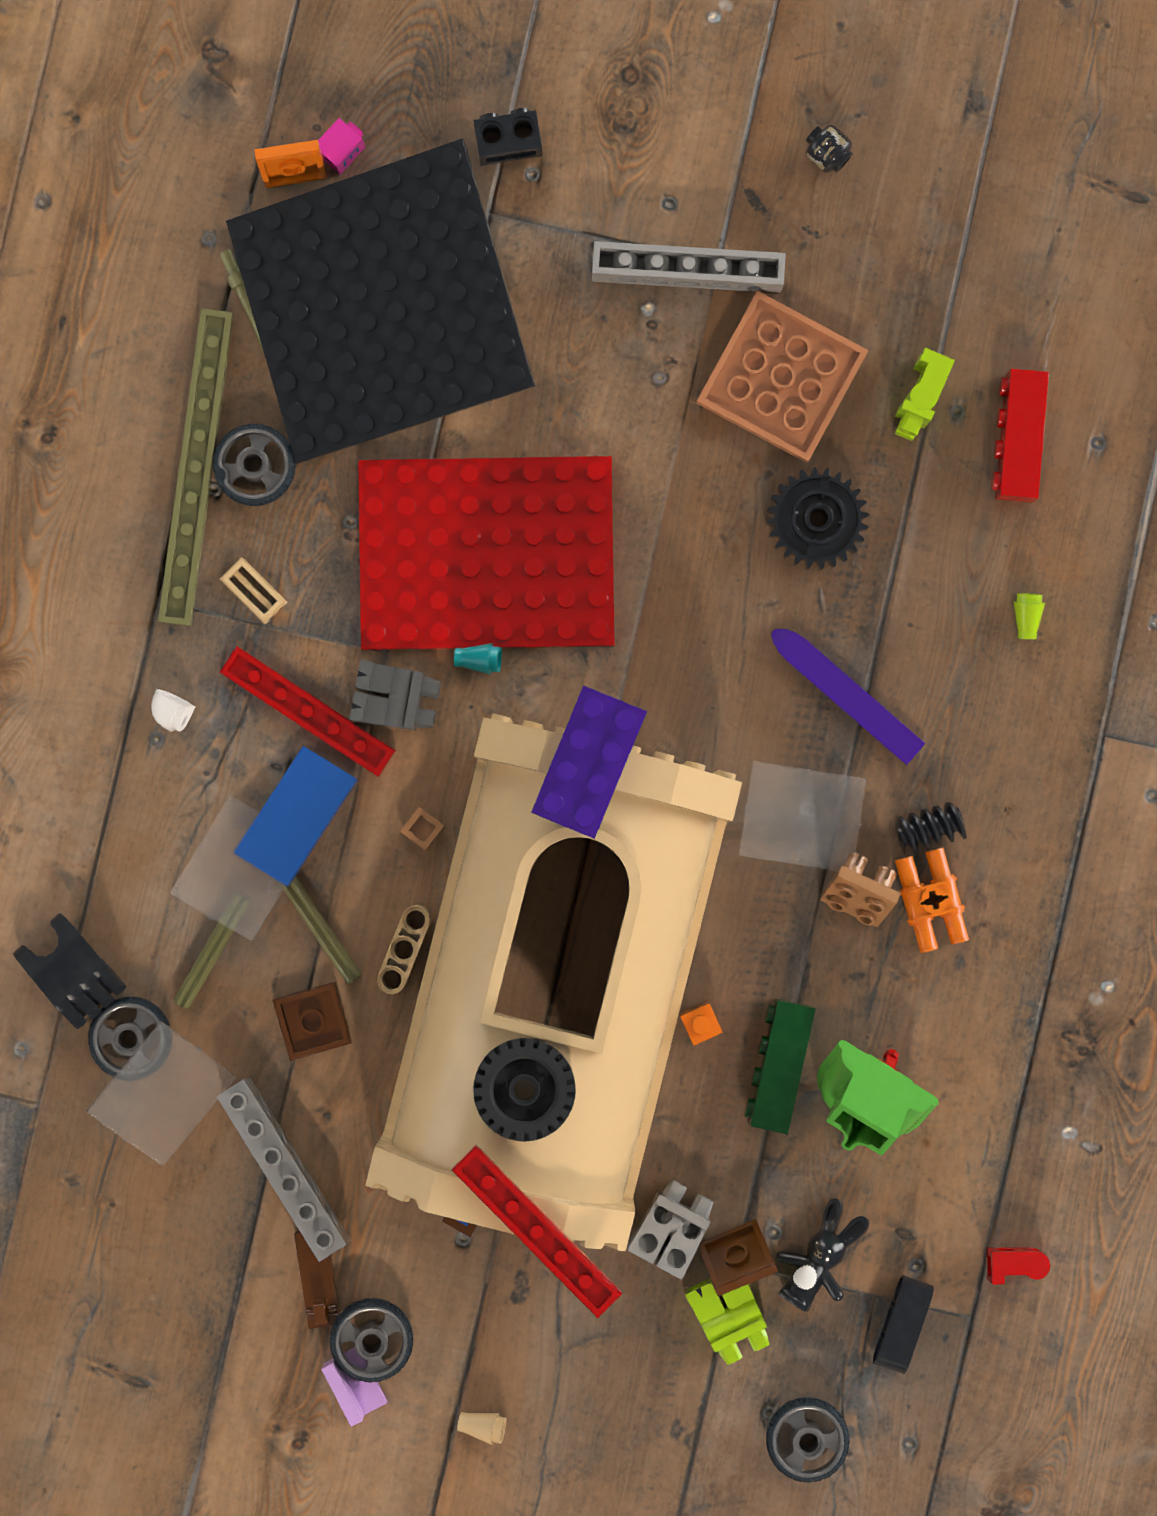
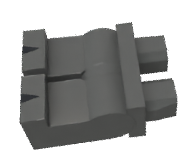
M360 659L355 688L385 694L387 698L354 692L349 720L416 731V728L434 727L436 711L421 709L420 706L422 696L439 698L441 682L426 677L422 672Z

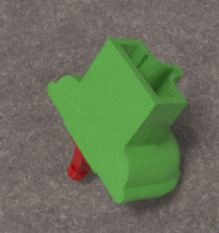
M840 1040L821 1063L816 1076L822 1098L831 1109L826 1122L843 1132L842 1147L850 1151L856 1146L862 1145L882 1156L898 1137L908 1134L919 1127L939 1104L938 1099L934 1095L914 1084L913 1080L896 1069L899 1053L896 1050H886L882 1061L871 1054L864 1053L847 1041Z

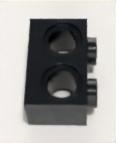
M518 108L512 110L511 114L498 116L497 113H486L481 115L479 119L473 120L480 165L484 166L543 156L536 110L529 111L528 108ZM520 127H527L532 133L527 138H519L515 135V131ZM489 132H496L501 137L496 143H488L484 140V136Z

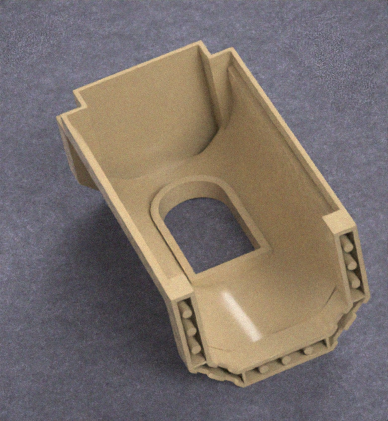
M492 713L491 719L483 717L474 757L477 758V764L386 1125L382 1137L375 1146L365 1186L373 1189L387 1190L388 1196L402 1202H409L410 1198H412L418 1204L420 1210L514 1234L451 1170L477 1144L573 1242L578 1240L580 1245L585 1248L602 1249L605 1245L618 1251H626L635 1216L633 1200L724 830L727 822L733 821L742 782L736 781V774L721 770L713 773L706 772V765L691 761H686L683 764L674 763L675 756L655 751L652 756L640 754L641 747L633 745L595 839L531 813L566 728L556 726L555 731L551 732L544 730L543 724L523 720L522 725L513 724L511 718ZM575 837L593 839L609 847L623 863L629 882L628 900L593 1037L495 1012L533 864L540 854L552 844ZM518 1038L540 1040L557 1049L569 1063L576 1086L573 1108L566 1121L552 1134L539 1140L526 1142L507 1139L490 1129L480 1117L473 1096L475 1075L485 1056L498 1045ZM520 1080L516 1083L514 1092L518 1098L526 1100L533 1096L535 1087L529 1080Z

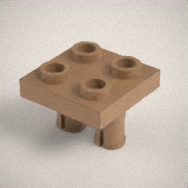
M849 853L845 866H841L823 891L820 901L827 903L835 911L846 912L856 917L862 924L878 927L897 904L901 894L891 889L897 874L891 869L889 874L886 875L888 867L879 866L875 878L872 880L862 875L868 863L867 858L862 856L856 864L859 854Z

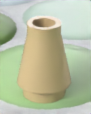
M461 1412L457 1431L464 1432L490 1445L494 1443L501 1444L505 1434L507 1419L500 1417L499 1413Z

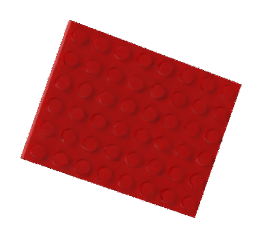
M612 456L358 460L360 628L362 651L456 649L493 643V647L501 648L615 647Z

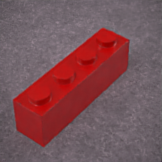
M1011 368L1006 377H1001L999 396L1004 397L1003 409H998L996 420L997 428H1001L1000 440H996L994 446V459H998V471L993 472L991 480V490L996 491V500L1033 503L1039 499L1049 372Z

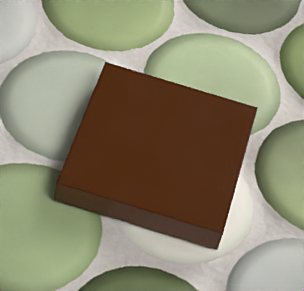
M335 982L273 999L290 1061L352 1043Z
M756 1219L704 1240L698 1246L718 1296L778 1272Z

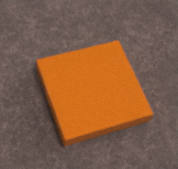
M318 140L254 149L256 162L265 188L328 178Z

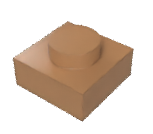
M419 806L400 832L426 851L445 825Z

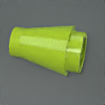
M1017 593V599L1013 601L1019 639H1037V631L1045 606V602H1042V594Z

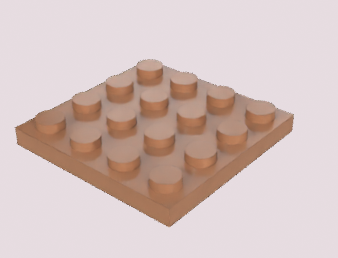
M757 290L696 403L808 463L869 350Z

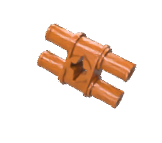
M943 847L925 852L932 875V880H930L929 884L924 885V882L920 883L913 856L895 860L902 886L899 889V893H901L900 896L903 898L908 916L906 921L909 923V926H913L920 953L938 949L931 922L934 920L933 917L936 916L944 918L951 945L969 940L962 916L965 905L961 903L955 882L957 877L950 873ZM929 892L932 895L943 896L939 901L934 902L935 908L932 905L920 904L929 898Z

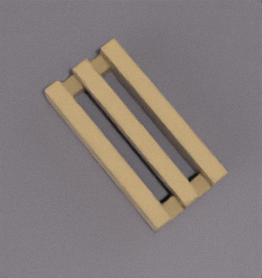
M243 557L220 578L265 625L273 615L275 616L279 612L278 610L282 606L284 607L288 603ZM242 566L277 600L274 605L238 571ZM233 575L268 609L265 614L229 580Z

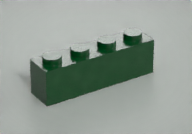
M775 998L774 1005H768L765 1023L770 1024L767 1036L762 1035L758 1054L763 1055L760 1068H754L751 1086H756L754 1098L747 1099L744 1117L749 1118L748 1124L751 1127L788 1135L816 1009L814 1007Z

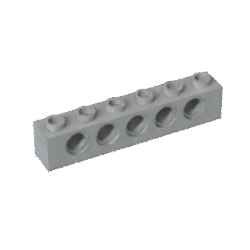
M594 241L592 282L757 292L758 290L759 292L781 293L784 286L786 253Z
M251 1078L241 1080L218 1095L217 1099L317 1260L320 1262L347 1245L351 1241L350 1237Z

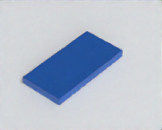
M303 746L233 853L281 884L289 887L358 780Z

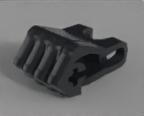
M58 913L50 921V925L58 935V946L53 953L47 956H36L26 946L22 945L14 951L13 955L55 1008L76 1029H79L87 1022L86 1015L94 1019L101 1013L102 1010L98 1007V1004H101L104 1008L108 1007L115 1000L111 993L114 992L118 995L127 986L114 970L100 958L69 920Z

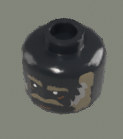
M828 125L823 130L817 126L806 139V142L809 143L806 149V156L824 173L831 171L837 173L853 155L850 151L852 148L851 140L834 125Z

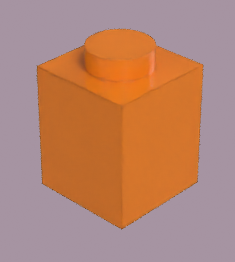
M708 1001L679 1013L693 1046L723 1033Z

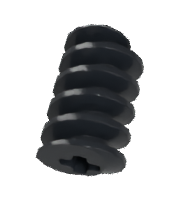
M951 802L945 803L944 812L938 805L933 806L932 816L927 809L920 810L919 818L914 812L908 813L907 822L902 816H897L895 819L896 834L904 855L906 846H909L914 853H917L919 842L923 844L926 850L930 849V839H934L938 846H942V837L944 835L952 843L955 840V832H959L963 839L967 838L962 814L957 806L955 808Z

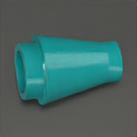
M493 643L467 648H456L454 652L455 667H463L492 675L493 672H500L502 665L501 647H493Z

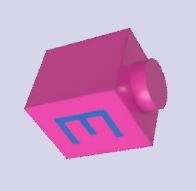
M338 118L318 140L324 161L339 175L365 149L363 139L361 138L364 135L362 131L351 121L346 124Z

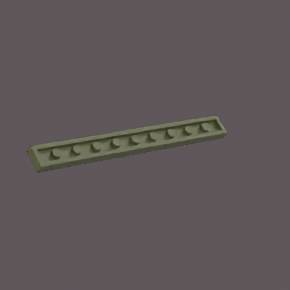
M201 308L158 617V622L192 626L213 473V457L216 451L233 327V312Z

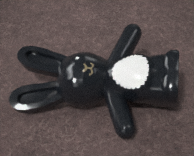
M837 1198L828 1201L820 1231L811 1238L808 1244L807 1255L787 1251H779L776 1255L779 1263L797 1267L778 1294L804 1312L810 1310L822 1284L834 1301L843 1299V1291L829 1270L842 1262L846 1249L861 1238L869 1228L868 1218L859 1216L852 1219L841 1233L837 1235L835 1232L843 1214V1204Z

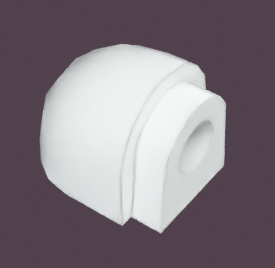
M158 689L155 691L151 703L154 719L170 732L174 730L182 731L196 707L174 694Z

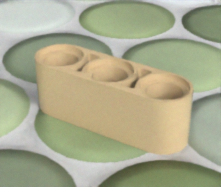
M422 905L410 906L402 914L379 971L378 986L387 994H396L407 985L432 921L431 913ZM415 910L422 912L425 916V924L418 929L410 926L408 922L409 914ZM402 940L410 942L413 946V954L409 958L400 957L396 951L397 944ZM394 970L400 974L402 980L398 987L392 988L385 983L384 978L387 971Z

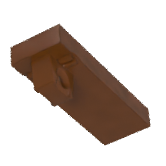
M295 1232L294 1238L308 1328L333 1326L340 1314V1306L332 1255L319 1262L301 1232Z

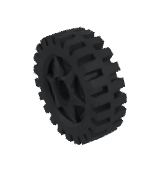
M531 1038L509 1040L492 1049L480 1063L473 1084L474 1102L485 1124L502 1137L522 1142L539 1140L555 1132L568 1118L573 1108L576 1094L574 1075L565 1057L553 1046ZM529 1080L533 1083L535 1092L531 1098L523 1100L516 1096L514 1087L518 1081Z

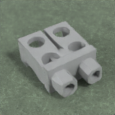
M671 1179L664 1187L662 1193L658 1191L636 1232L629 1240L627 1251L651 1264L655 1261L657 1267L682 1280L711 1222L708 1217L713 1201L697 1193L690 1208L683 1205L680 1201L687 1187ZM669 1236V1238H668V1240H667V1242H666L664 1248L662 1249V1251H660L661 1248H662V1246H663V1244H664V1242H665V1240H666L667 1237Z

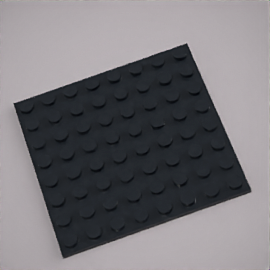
M463 138L226 220L296 464L536 387Z

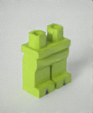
M928 348L922 351L913 367V370L920 372L916 385L899 406L895 417L901 419L895 432L896 435L913 441L914 437L918 435L920 428H925L932 420L935 411L931 409L939 399L954 364V359Z
M710 1278L684 1290L685 1296L694 1310L714 1352H719L727 1365L742 1358V1354L736 1344L740 1340L748 1338L754 1352L769 1346L765 1330L767 1325L749 1284L723 1294L722 1296L727 1304L725 1308Z

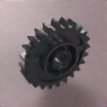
M813 467L810 476H807L803 470H800L799 480L790 475L787 478L789 487L780 484L778 490L782 495H772L771 497L776 506L768 507L767 512L774 515V518L767 520L766 525L775 527V530L769 534V538L777 537L779 539L774 548L784 547L786 551L783 558L785 559L793 555L795 557V566L801 560H804L807 570L810 569L814 562L819 570L824 568L825 562H828L834 568L836 566V558L846 562L848 560L846 551L855 554L858 550L854 542L862 543L864 541L859 532L866 531L869 526L861 523V520L867 518L869 513L862 512L860 508L867 502L866 500L856 499L861 490H850L851 479L845 483L840 481L841 472L832 478L830 477L829 468H826L824 473L819 475L816 467ZM814 511L821 512L826 519L825 525L821 527L812 525L809 520L810 513Z

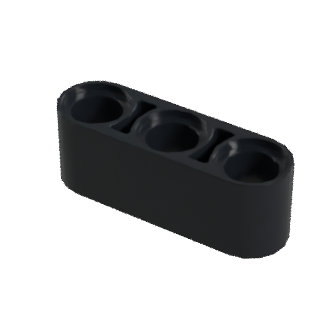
M905 1275L900 1277L874 1351L873 1364L902 1374L906 1373L933 1297V1285Z

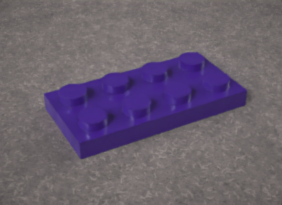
M583 685L531 813L595 839L647 711Z

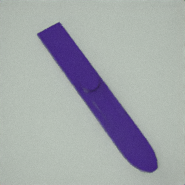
M788 629L773 630L771 633L772 641L782 657L905 765H908L925 743L805 638Z

